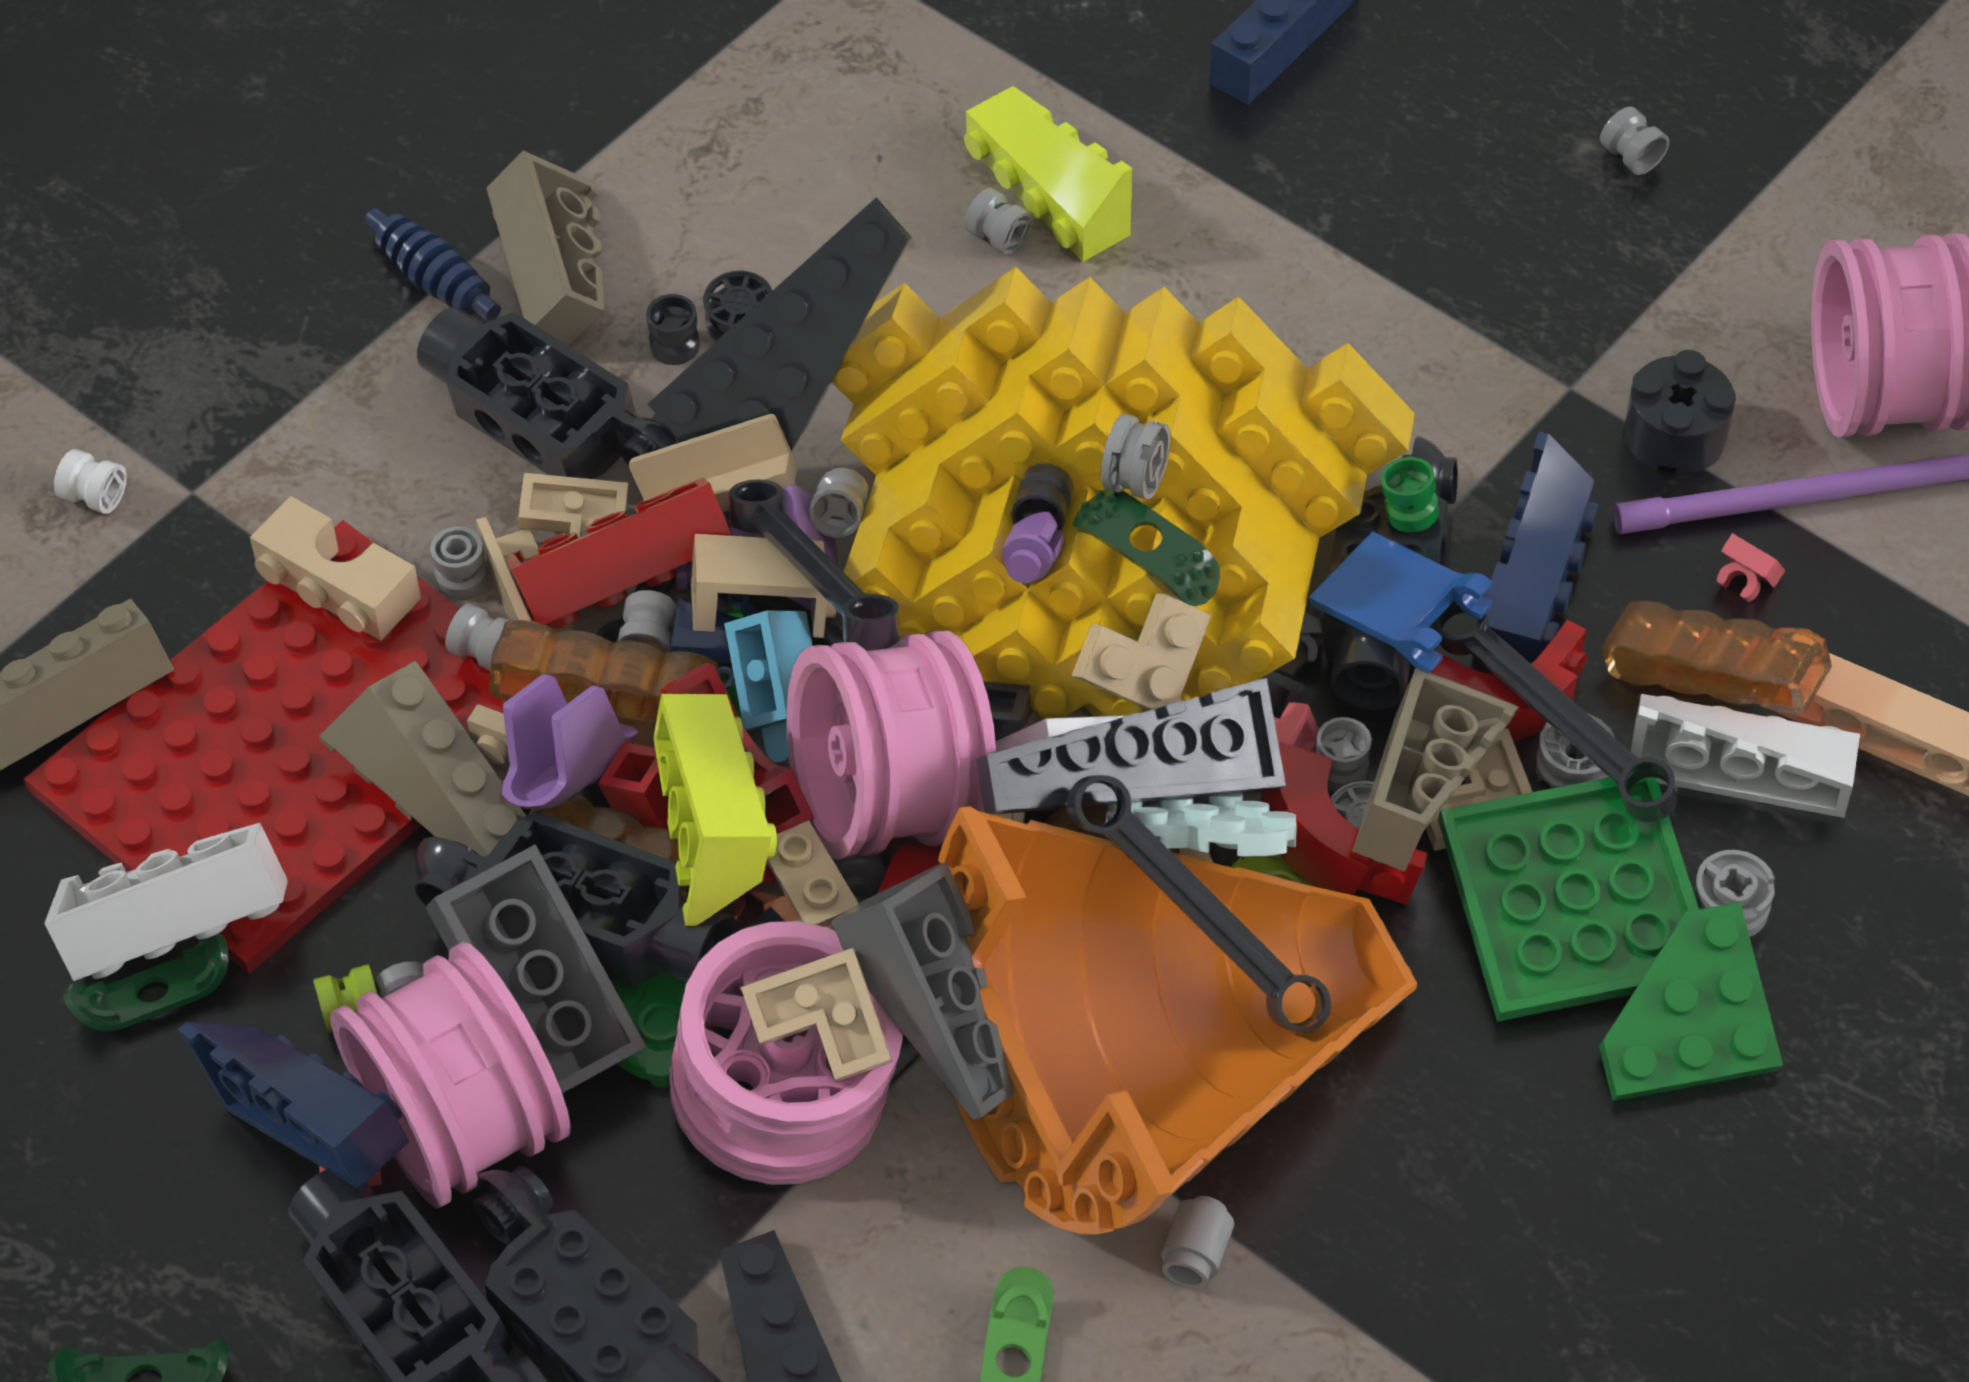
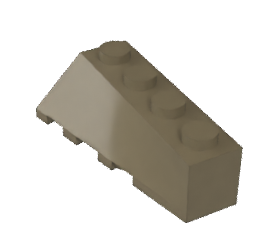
M522 151L486 189L493 209V217L496 220L503 244V252L507 258L512 275L513 287L517 293L524 319L569 346L604 312L602 269L595 264V259L601 254V240L594 237V227L600 222L599 209L592 205V200L598 195V184L526 151Z
M131 598L121 604L107 607L97 618L72 632L58 635L48 646L25 659L15 660L3 668L0 672V770L174 670L149 620Z
M416 661L369 686L319 735V741L333 753L335 751L340 753L354 766L353 770L369 784L373 782L395 801V807L410 820L412 818L416 819L434 837L463 843L486 858L501 837L504 838L514 823L526 816L519 806L509 802L502 795L503 782Z
M1416 668L1395 715L1352 851L1369 857L1376 862L1406 871L1423 831L1512 720L1519 706Z

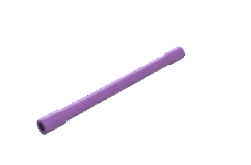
M1969 453L1672 498L1655 497L1615 503L1613 506V520L1617 533L1626 534L1664 528L1669 524L1968 480Z

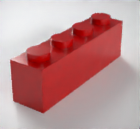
M702 477L641 501L635 505L637 513L627 517L625 511H620L598 518L586 527L588 534L579 538L575 532L569 534L563 532L543 541L544 544L537 549L538 554L526 559L521 549L503 556L537 628L546 624L550 630L564 627L579 618L577 611L594 603H597L599 608H605L627 598L626 589L646 581L647 586L652 587L672 579L677 575L676 567L693 560L695 534L732 536L710 482Z

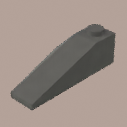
M947 862L939 864L862 901L831 921L842 949L845 951L854 948L869 992L973 1120L984 1116L1013 1095L998 1027L991 1020L986 1019L980 989L988 987L984 968L974 969L967 937L975 934L972 917Z

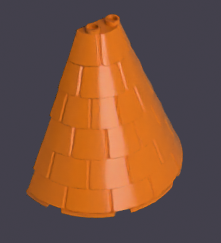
M972 806L959 808L946 834L938 861L941 864L947 862L972 917L975 934L967 937L974 969L984 968L988 987L980 989L986 1019L991 1020L998 1027L1013 1095L984 1116L974 1120L955 1097L954 1100L968 1132L1000 1182L1016 1181L1025 1192L1024 1207L1043 1221L1062 1230L1078 1234H1101L1143 1221L1156 1211L1180 1186L1197 1175L1221 1151L1240 1139L1267 1112L1281 1101L1286 1100L1316 1070L1331 1062L1361 1032L1376 1024L1417 988V982L1410 968L1405 963L1370 899L1309 886L1240 867L1231 868L1172 852L1292 973L1315 977L1326 986L1331 998V1010L1327 1020L1314 1031L1307 1033L1294 1032L1283 1029L1272 1021L1266 1008L1267 995L1112 841L1030 820L1028 824L977 811ZM1301 982L1292 984L1287 988L1282 998L1284 1015L1290 1023H1300L1311 1016L1315 1007V996L1312 989Z

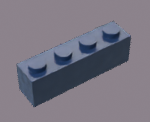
M1254 0L1252 5L1211 43L1209 84L1249 105L1356 0Z
M1540 431L1533 447L1534 455L1531 472L1526 471L1520 488V497L1515 517L1510 519L1500 563H1496L1491 579L1493 586L1486 594V598L1493 601V606L1486 612L1490 628L1530 664L1541 655V652L1544 651L1558 633L1559 623L1552 620L1555 611L1565 613L1573 583L1566 581L1569 571L1579 573L1586 549V543L1581 542L1580 538L1582 532L1592 534L1600 506L1599 503L1591 502L1595 480L1550 434Z
M186 1022L178 1029L226 1111L322 1168L329 1169L337 1177L357 1189L410 1142L398 1122L402 1117V1113L396 1103L386 1093L380 1090L375 1094L368 1091L349 1072L344 1071L341 1075L336 1073L317 1054L310 1053L306 1056L299 1052L291 1041L281 1034L273 1037L251 1025Z

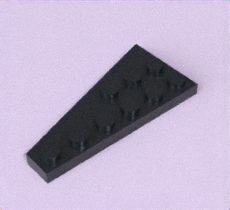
M876 197L647 405L681 442L761 416L774 414L792 452L841 367L849 348L861 331L875 301L886 286L912 239L911 235Z

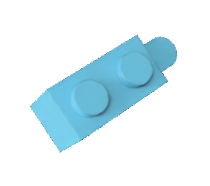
M764 611L724 623L743 726L746 730H762L765 751L772 761L790 762L787 741L788 688L793 666L799 654L808 646H813L806 611Z

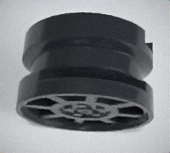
M737 270L721 274L709 283L704 292L703 305L706 328L715 341L719 340L761 302L766 295L773 291L767 280L756 273ZM721 284L725 286L717 293H713L714 290Z

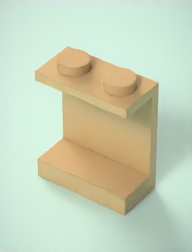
M695 534L691 576L693 631L715 632L718 593L809 598L813 637L824 638L826 618H835L836 609L767 538ZM812 540L825 553L824 541Z

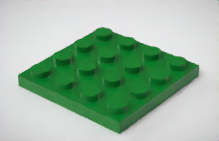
M1611 778L1440 810L1437 820L1497 1022L1632 995L1684 913L1699 910L1669 815L1656 822H1642L1634 819L1625 810L1619 786ZM1657 778L1639 780L1629 791V795L1640 802H1651L1662 796Z

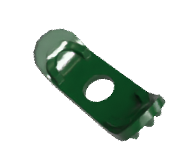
M1098 490L1096 495L1088 502L1084 501L1082 503L1080 511L1073 520V527L1078 532L1092 535L1159 580L1180 601L1195 607L1203 605L1213 596L1219 584L1220 568L1214 556L1195 538L1125 491ZM1143 525L1153 526L1161 533L1162 541L1154 550L1140 551L1130 543L1129 537L1132 531Z
M218 933L212 937L200 939L196 946L183 950L181 957L105 985L103 981L91 986H84L78 983L70 984L62 994L63 999L70 1012L84 1026L106 1032L120 1030L197 1001L212 993L222 982L227 972L228 946L223 935ZM162 982L169 987L166 995L157 1001L143 1002L137 998L139 990L149 983Z
M213 1340L203 1348H188V1352L111 1357H102L100 1353L86 1354L72 1347L62 1348L51 1356L48 1365V1375L50 1382H128L139 1371L154 1370L162 1376L161 1382H222L226 1368L229 1367V1346L227 1342Z

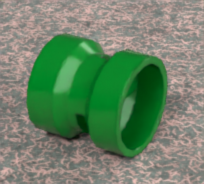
M1405 457L1392 461L1384 468L1381 474L1383 494L1386 497L1385 510L1388 522L1395 529L1408 533L1419 532L1429 528L1436 522L1439 516L1438 497L1434 492L1436 489L1434 469L1430 463L1416 457Z

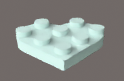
M1242 793L1209 796V800L1193 801V798L1160 800L1159 803L1142 804V802H1136L1131 804V812L1167 848H1190L1208 853L1210 851V842H1214L1220 847L1238 849L1237 856H1269L1287 853V846L1296 847V815L1289 812L1269 811V804L1265 802L1243 801ZM1117 804L1108 805L1106 822L1113 818Z

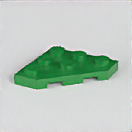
M1740 902L1688 911L1679 920L1663 948L1599 1045L1612 1101L1774 1072L1783 1066Z

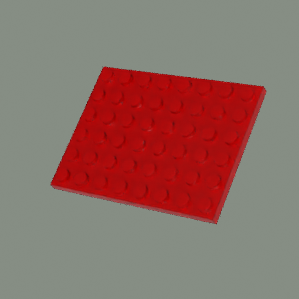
M342 520L334 527L339 552L330 561H351L359 557L373 542ZM418 576L421 599L381 641L363 630L361 632L353 631L341 621L339 616L323 607L314 608L308 605L297 592L281 583L272 584L267 581L170 660L174 668L172 672L115 704L25 777L24 780L28 791L114 863L122 862L126 872L135 870L152 853L170 849L171 851H177L180 857L187 855L188 848L198 840L261 823L288 880L283 902L279 903V907L275 911L262 918L250 920L245 916L227 923L226 928L219 932L226 940L228 957L250 974L422 826L416 819L412 818L410 820L395 807V801L373 782L369 784L353 770L354 766L337 751L333 753L319 741V735L369 686L414 661L421 667L469 736L467 720L477 704L503 713V705L507 700L546 673L517 651L507 667L500 673H493L478 665L477 659L473 657L462 659L449 653L445 645L446 634L453 617L460 608Z

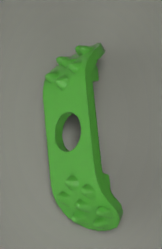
M1017 1267L1008 1270L998 1279L989 1315L979 1382H1041L1047 1334L1054 1300L1052 1283L1041 1271L1028 1267ZM1005 1348L1019 1349L1028 1357L1030 1368L1022 1376H1007L999 1370L996 1364V1355Z

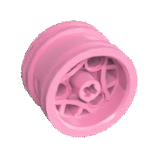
M1947 233L1943 238L1934 234L1921 235L1915 240L1913 246L1878 248L1874 241L1868 238H1855L1849 244L1845 240H1829L1823 245L1814 274L1811 307V342L1815 382L1821 411L1827 427L1834 436L1839 438L1851 437L1856 431L1864 436H1876L1883 430L1886 424L1921 423L1924 429L1930 432H1943L1949 427L1957 431L1969 430V238L1966 234Z
M934 631L926 635H903L895 645L887 649L866 651L855 642L834 643L831 647L828 645L808 646L799 654L793 666L787 699V741L790 767L815 817L810 820V823L832 859L843 860L850 859L855 855H877L887 848L893 838L914 836L926 846H942L959 808L972 806L977 811L984 812L976 759L996 752L994 724L981 673L971 652L958 636L950 631Z
M799 921L768 922L742 929L718 942L699 961L686 984L669 1070L670 1101L679 1126L694 1147L716 1166L743 1179L776 1185L801 1184L826 1177L850 1163L869 1144L881 1121L890 1081L894 1075L900 1054L903 1032L871 993L870 995L893 1062L837 1082L834 1079L833 1073L829 1071L831 1067L817 1027L762 1046L759 1043L741 987L844 951L836 931L827 927ZM716 1027L734 1030L729 1040L712 1032ZM736 1081L748 1083L753 1087V1090L749 1091L743 1088Z
M464 941L449 950V961L439 955L426 961L423 965V977L382 999L371 991L360 996L356 1000V1013L345 1005L331 1013V1026L348 1072L365 1089L374 1094L378 1090L386 1093L399 1107L402 1117L398 1122L410 1142L394 1158L420 1195L436 1209L451 1202L452 1187L461 1194L471 1191L477 1187V1173L518 1150L522 1154L531 1157L544 1150L545 1138L556 1143L570 1135L571 1127L568 1110L559 1084L524 1013L495 969L476 948Z

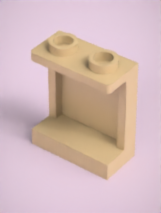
M806 821L776 834L777 847L775 856L767 858L766 863L785 895L764 904V911L771 906L786 922L799 921L827 927L835 931L831 921L859 903L810 821Z

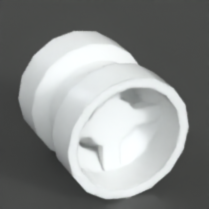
M72 449L65 454L59 463L54 478V491L61 499L72 503L82 500L86 502L90 509L108 514L121 501L127 483V473L120 464L109 460L100 463L95 462L91 454L78 449Z

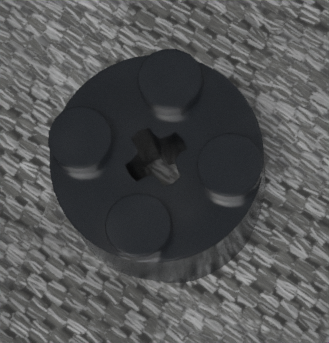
M1683 350L1676 356L1662 357L1645 365L1635 373L1632 379L1625 418V442L1630 452L1647 467L1655 470L1659 469V465L1676 468L1675 474H1692L1712 466L1720 458L1728 438L1736 401V393L1731 382L1721 370L1706 362L1705 357L1700 352L1694 350Z

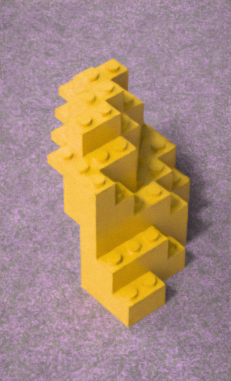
M1014 267L960 305L939 317L904 282L874 303L861 331L853 341L832 381V384L853 403L840 441L876 475L844 573L865 594L888 596L898 603L900 637L909 634L926 635L934 631H950L958 636L971 652L983 681L1030 685V707L1043 719L1063 718L1082 706L1094 717L1102 715L1127 716L1148 711L1072 677V673L1091 624L1102 625L1138 642L1156 593L1178 598L1163 583L1092 535L1078 532L1073 527V520L1080 511L1084 501L1088 502L1096 495L1098 490L1105 489L1101 481L1102 459L1109 433L1116 419L1121 414L1136 416L1138 423L1145 425L1150 421L1165 423L1170 429V450L1166 469L1156 493L1152 498L1144 499L1133 496L1130 489L1125 488L1123 491L1199 541L1214 556L1219 565L1220 580L1217 590L1205 604L1195 607L1210 614L1211 618L1179 701L1204 696L1211 692L1259 680L1295 659L1319 538L1360 514L1367 475L1409 451L1415 413L1349 343H1346L1307 368L1240 297H1237L1198 322L1165 287H1162L1124 312L1091 277H1088L1050 302L1017 267ZM1049 463L1062 468L1073 480L1074 492L1070 505L1067 508L1068 512L1063 529L1061 530L1065 541L1056 561L1052 563L1050 570L1045 576L1030 583H1020L1009 576L1002 555L1004 544L1014 526L1011 511L1018 495L1023 473L1029 467L1036 464ZM1143 525L1132 531L1129 540L1137 550L1151 551L1160 545L1162 535L1155 527Z

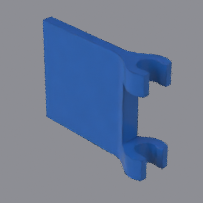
M1372 532L1309 596V605L1393 646L1417 669L1430 673L1443 660V655L1433 651L1442 641V636L1429 627L1453 601L1469 616L1481 619L1493 606V601L1484 597L1493 585L1492 581L1482 574H1461Z

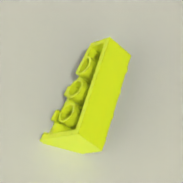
M1014 86L966 111L964 142L971 156L976 160L981 159L994 172L999 184L1005 189H1011L1023 201L1026 210L1031 212L1035 219L1040 218L1052 230L1057 242L1063 248H1069L1084 262L1131 236L1132 167L1122 160L1114 165L1107 161L1108 154L1106 149L1096 142L1089 146L1081 143L1078 138L1077 129L1067 122L1059 126L1055 125L1048 109Z
M661 694L653 740L663 796H669L667 822L670 839H678L680 861H677L675 866L678 886H690L687 903H684L683 906L685 926H697L762 882L767 858H773L776 853L777 835L774 824L767 823L765 817L764 790L762 787H756L753 779V755L751 752H745L742 744V720L740 717H734L727 694Z

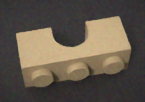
M292 496L250 536L255 557V567L264 579L272 584L281 583L297 592L308 605L314 608L323 607L339 616L341 621L353 631L361 632L363 630L380 641L421 599L415 566L375 543H372L359 557L351 561H330L339 552L332 519Z

